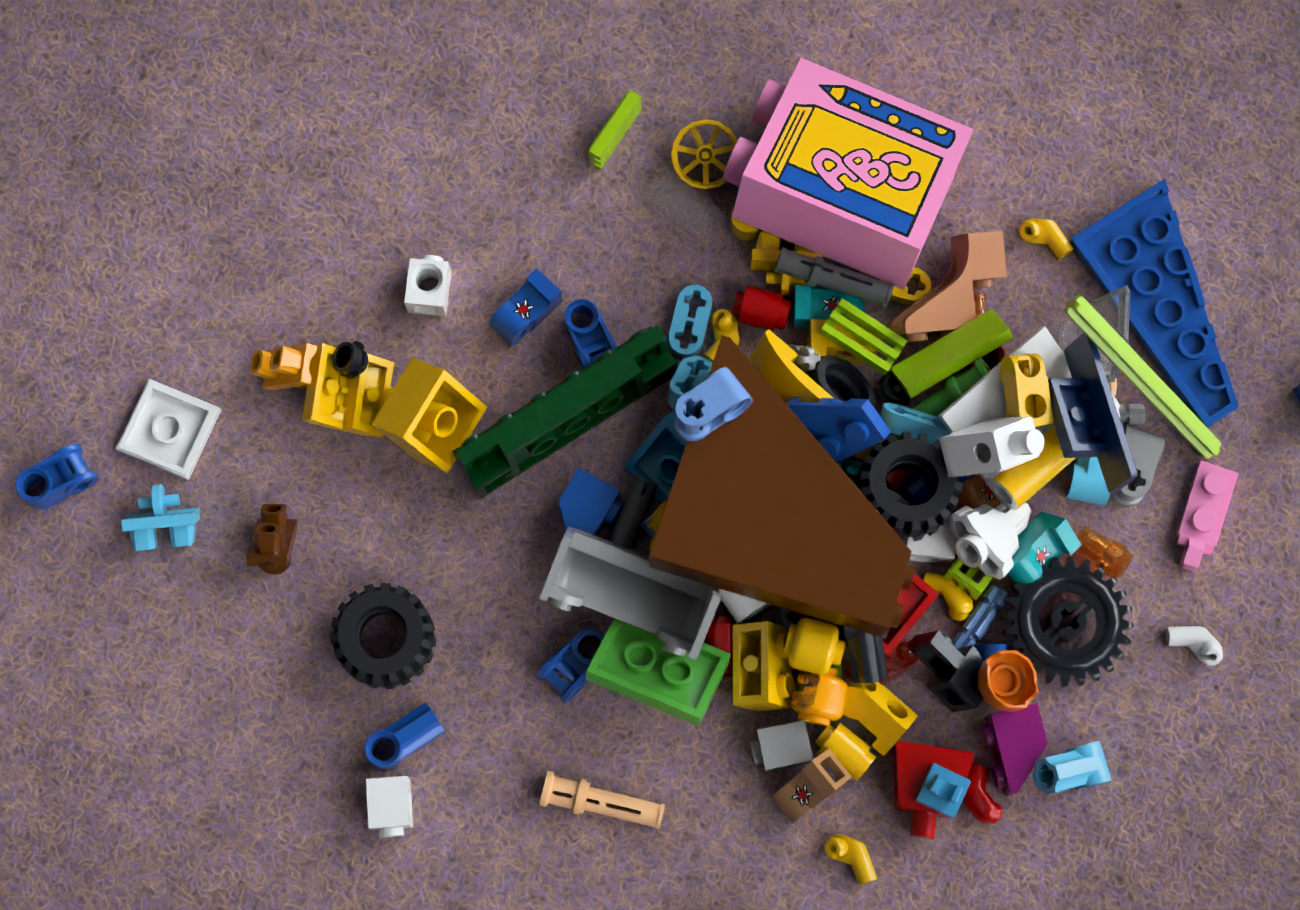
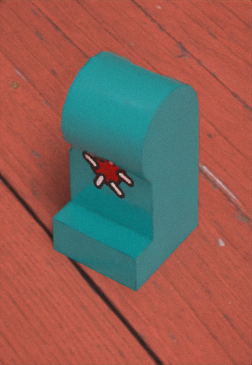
M796 285L793 300L792 329H808L811 319L828 320L842 298L865 313V300L834 290L811 289V286ZM841 314L842 316H844V317L847 318L848 320L852 321L851 319H849V318L846 317L845 315Z
M1040 511L1018 535L1020 548L1012 556L1014 564L1007 574L1012 582L1024 585L1033 583L1042 576V563L1049 569L1052 557L1055 556L1059 559L1064 553L1072 555L1082 544L1065 518Z

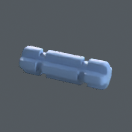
M991 585L983 596L984 601H979L963 624V632H958L952 640L955 648L971 645L976 648V640L981 641L997 618V610H1002L1006 605L1003 599L1009 594L996 585Z

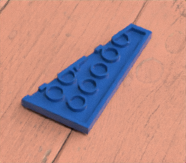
M1163 179L1072 237L1069 242L1077 256L1182 402L1209 428L1234 412L1239 405L1226 364L1222 362L1215 341L1217 338L1213 324L1209 323L1204 307L1206 305L1189 250L1184 245L1178 227L1180 222L1176 210L1173 211L1168 196L1169 188L1166 179Z

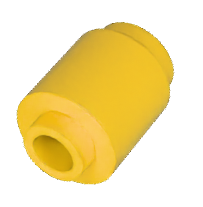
M842 723L836 729L829 724V727H826L815 741V744L820 747L816 755L819 756L829 748L856 782L876 758L869 751L871 747Z

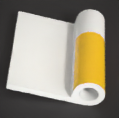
M1045 326L1040 327L1009 354L1038 353L1044 361L1046 377L1048 379L1072 378L1065 354ZM1000 363L938 415L950 433L991 418L1006 415L1004 387L1000 380ZM1113 396L1116 409L1120 418V413L1118 410L1120 409V404L1117 401V399ZM1054 424L1035 428L1042 433L1044 438V448L1039 457L1004 471L980 474L995 496L1009 509L1014 511L1019 509L1075 459L1064 458ZM979 443L976 447L977 455L978 452L990 451L989 447L984 443Z

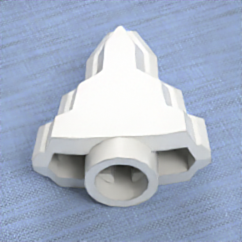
M1025 502L1015 511L1009 509L1003 503L996 508L983 504L972 509L966 505L950 515V530L957 540L955 551L959 559L969 567H979L987 576H993L999 580L1002 579L1013 567L1012 556L1020 548L1018 535L1027 527L1031 514L1029 505Z

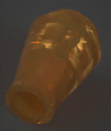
M1087 526L1077 535L1078 540L1082 544L1078 550L1090 561L1096 570L1101 566L1104 567V578L1109 576L1110 578L1115 577L1118 579L1134 558V555L1127 551L1128 546L1094 532Z

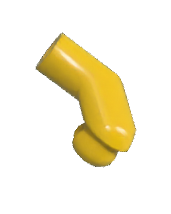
M1028 218L1019 226V235L1024 241L1048 245L1058 260L1074 250L1060 228L1052 220Z
M719 309L712 315L711 320L715 343L703 354L704 358L712 362L714 361L722 335L730 337L737 346L740 342L737 320L727 309Z
M926 572L924 581L936 590L939 595L944 597L949 607L948 615L955 621L966 620L973 609V600L967 589L965 588L962 591L957 587L959 583L953 579L948 581L943 575Z
M834 834L825 842L824 850L826 855L830 859L851 865L858 885L877 879L867 847L863 842L844 834Z

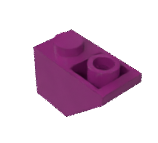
M1038 703L1028 705L1027 708L1014 712L1000 711L991 713L985 717L987 724L981 726L985 746L987 749L993 748L997 764L991 766L995 786L997 789L1003 788L1005 796L1014 795L1020 791L1036 761L1048 744Z

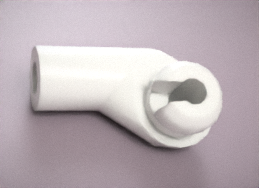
M1202 626L1166 627L1167 647L1187 646L1200 661L1209 666L1216 665L1222 660V646L1206 628Z

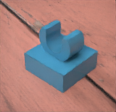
M933 763L915 802L954 819L971 780Z

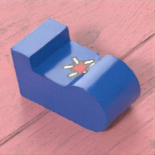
M536 268L526 278V283L494 313L489 321V325L509 345L514 346L529 332H532L563 302L561 290Z

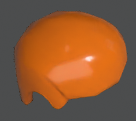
M1000 650L985 659L978 670L977 688L983 700L996 710L1014 712L1027 708L1028 704L1039 692L1036 684L1037 673L1029 658L1016 650Z

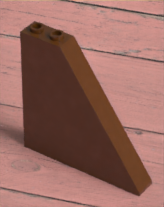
M722 335L709 376L721 368L728 367L752 397L753 401L741 415L724 423L703 439L687 441L649 555V567L886 639L889 628L898 629L905 605L897 603L901 588L905 590L910 589L916 568L915 566L908 565L912 551L731 338Z

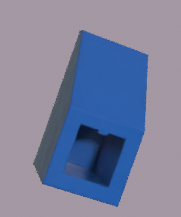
M578 468L558 501L565 530L568 527H573L598 536L605 523L612 526L622 510L623 505L618 503L620 491Z

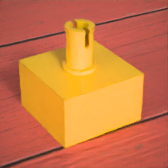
M412 357L395 387H388L381 393L379 399L381 409L371 425L415 460L448 474L456 460L452 451L471 436L487 406L444 369Z

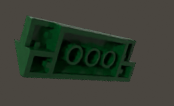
M658 325L653 328L650 326L639 330L628 341L615 349L604 352L593 363L569 374L558 385L548 391L537 394L520 409L502 416L494 425L480 434L467 438L458 448L452 451L479 497L481 499L672 379L677 370V362L668 351L667 337Z

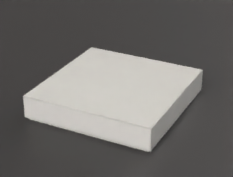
M148 379L116 446V450L189 480L221 409L208 402Z

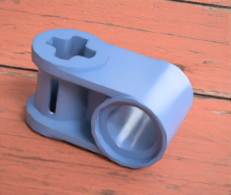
M728 367L721 368L677 400L675 405L676 417L674 419L675 430L684 440H701L724 423L741 415L751 405L753 399Z

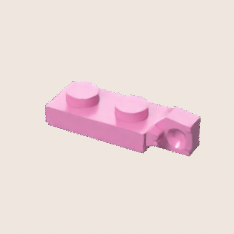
M1202 460L1198 462L1176 532V536H1178L1176 544L1184 547L1178 567L1194 572L1195 569L1199 568L1203 554L1212 555L1218 543L1239 473Z

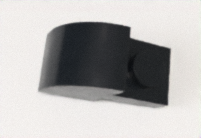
M939 631L915 635L907 648L933 673L926 687L952 712L977 709L983 699L977 688L978 670L983 663L977 649L973 645L955 648L952 639Z

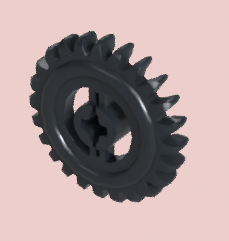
M1054 556L1051 558L1050 569L1042 563L1043 573L1040 579L1026 585L1018 582H1013L1010 585V588L1018 597L1007 596L1003 599V602L1012 607L1013 611L1002 613L1000 618L1012 622L1013 625L1004 629L1002 635L1015 636L1016 640L1008 646V650L1021 649L1023 651L1022 654L1033 662L1032 665L1036 673L1041 669L1045 670V684L1050 683L1055 675L1058 674L1061 687H1066L1071 675H1073L1077 685L1081 687L1085 683L1086 672L1093 681H1098L1100 679L1099 666L1106 672H1112L1114 669L1109 657L1117 660L1124 658V654L1118 645L1127 646L1131 644L1130 638L1124 635L1122 631L1130 630L1134 627L1132 622L1123 619V616L1130 613L1132 608L1127 605H1120L1119 601L1126 596V592H1114L1112 590L1117 582L1115 577L1106 581L1102 579L1104 567L1101 566L1092 573L1090 572V561L1088 559H1085L1080 567H1076L1074 558L1068 556L1065 565L1062 566L1058 558ZM1070 592L1082 597L1078 603L1071 601L1062 602L1051 610L1045 621L1046 631L1042 633L1038 617L1041 606L1047 598L1056 593ZM1084 603L1087 605L1073 618L1074 621L1071 622L1070 627L1061 628L1049 638L1048 635L1059 626L1058 623L1062 620V617L1071 616ZM1091 609L1094 610L1096 628L1094 636L1088 644L1081 648L1070 650L1059 648L1052 644L1054 641L1068 642L1080 635L1087 625L1086 614Z

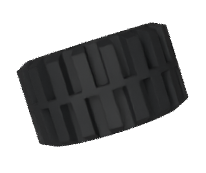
M902 432L899 439L891 435L886 437L882 445L877 443L872 448L870 454L867 455L856 480L857 488L903 542L908 537H912L913 541H919L927 533L929 536L936 533L952 514L959 501L958 496L962 491V482H958L960 476H948L940 442L936 439L932 445L926 442L928 435L921 433L917 439H912L911 432ZM897 470H910L917 473L928 485L930 492L929 500L920 505H906L897 501L888 491L886 476Z
M381 583V587H374L373 584L364 586L365 591L358 594L355 590L349 594L351 600L347 604L342 602L337 608L340 613L338 618L333 617L331 626L334 628V634H330L331 644L335 648L333 652L342 667L360 683L363 682L369 687L377 689L378 686L394 689L395 685L400 683L404 686L411 682L410 678L417 674L419 677L425 671L423 666L426 662H431L433 657L431 653L432 648L436 647L434 623L420 599L416 595L410 594L406 588L399 585L395 588L390 583ZM383 614L395 615L404 622L407 629L404 645L396 654L387 658L378 659L369 656L361 645V634L364 627L376 616Z

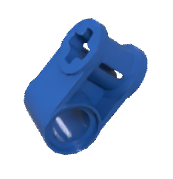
M578 299L568 305L564 316L566 331L583 369L593 363L604 352L615 349L618 346L610 331L608 332L601 314L593 302L586 299ZM579 313H587L593 319L591 325L586 328H578L571 321Z
M71 444L22 471L16 479L15 487L18 495L30 507L44 510L71 495H76L93 486L98 481V476L95 472H90L81 455L83 452L81 445ZM71 465L75 469L76 474H74V472L72 471ZM45 481L46 489L39 496L31 497L29 495L31 486L36 482Z
M588 628L581 630L562 650L558 651L542 666L536 677L539 680L545 679L561 695L560 701L563 704L568 703L588 682V680H585L586 671L593 658L588 659L581 656V644L590 638L602 642L605 636L596 629ZM557 671L569 680L568 684L556 674Z

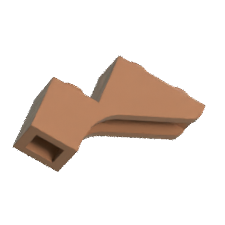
M1003 231L967 233L950 237L951 260L945 277L937 286L891 319L889 329L898 335H904V339L908 342L928 340V332L939 331V338L941 339L975 319L973 289L993 287V279L1007 277Z

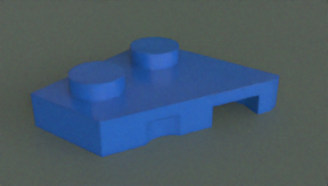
M792 397L786 402L788 407L836 463L885 440L891 433L868 399L840 401L837 398H821L818 403L801 402L800 397Z

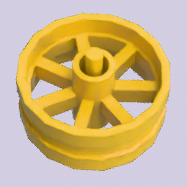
M709 119L694 121L684 127L673 141L671 152L673 167L681 180L692 187L701 189L719 187L726 181L722 177L719 180L709 182V164L712 162L724 172L726 166L715 156L733 151L738 139L730 128L719 121ZM708 125L715 127L708 144H704L696 128L697 126ZM689 130L692 131L699 146L698 149L679 145L681 139ZM720 130H722L729 136L733 145L714 149L715 140ZM677 152L696 155V159L684 169H681ZM699 163L703 164V182L695 181L686 175Z

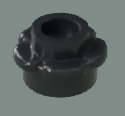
M354 341L353 343L342 342L339 344L332 357L333 368L341 376L348 379L358 377L368 366L369 359L367 352L364 351L365 346L359 341Z
M887 372L885 376L882 375L879 381L881 388L878 391L881 400L885 403H894L902 406L908 405L910 397L896 380L893 372ZM898 385L900 386L901 390L899 392L894 391L893 387Z

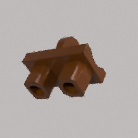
M263 504L260 511L261 519H257L246 555L247 566L255 567L258 565L262 571L268 574H281L288 569L291 563V552L298 527L297 519H287V506L285 504Z

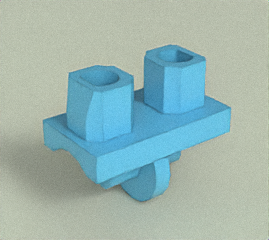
M158 484L152 486L151 497L138 498L139 509L153 508V512L128 514L126 519L121 520L122 532L129 531L134 551L157 548L156 528L169 527L171 547L191 546L195 542V524L200 520V507L167 510V507L180 506L179 494L165 495L163 485Z

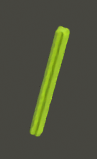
M1077 295L1073 299H1069L1064 309L1065 314L1203 458L1209 459L1212 456H1217L1220 452L1221 442L1083 296Z

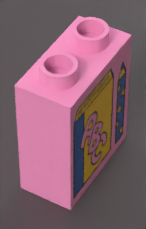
M800 58L787 86L769 79L762 91L752 118L753 123L766 128L759 143L740 137L728 160L723 180L739 187L732 217L879 280L893 283L894 286L904 290L956 174L973 129Z

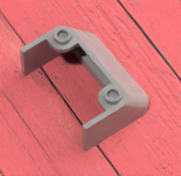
M568 527L539 599L566 611H570L572 605L577 607L583 605L654 633L659 639L664 641L663 649L679 656H685L686 651H688V657L696 660L720 602L721 595L719 588L650 568L649 557L588 532Z

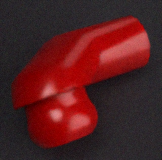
M972 764L967 778L971 780V783L963 798V802L976 820L981 823L995 824L1002 816V807L999 803H995L985 790L990 769Z

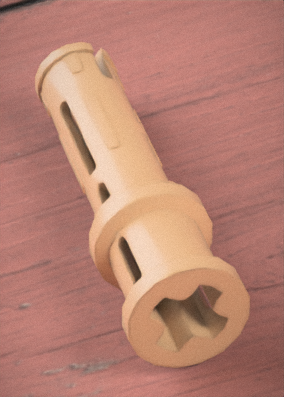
M547 771L539 806L546 807L547 804L564 807L572 809V813L575 815L583 814L585 810L655 827V829L660 828L665 804L590 787L591 783L587 782L586 779L581 778L577 782L557 777L553 771Z

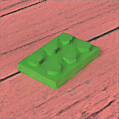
M614 618L586 671L585 680L699 726L726 671L731 654L703 643L696 660L688 657V651H686L685 656H679L663 649L664 641L659 639L656 634Z

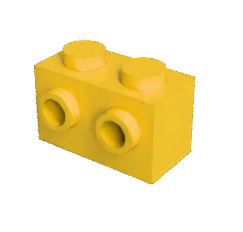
M769 621L733 625V706L756 712L792 709L791 699L795 681L792 676V667L788 661L789 656L783 655L789 632L787 627Z

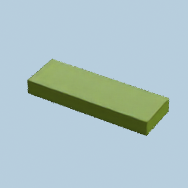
M990 309L891 367V370L909 397L913 398L978 358L1012 340L1013 335L1010 328L993 309Z

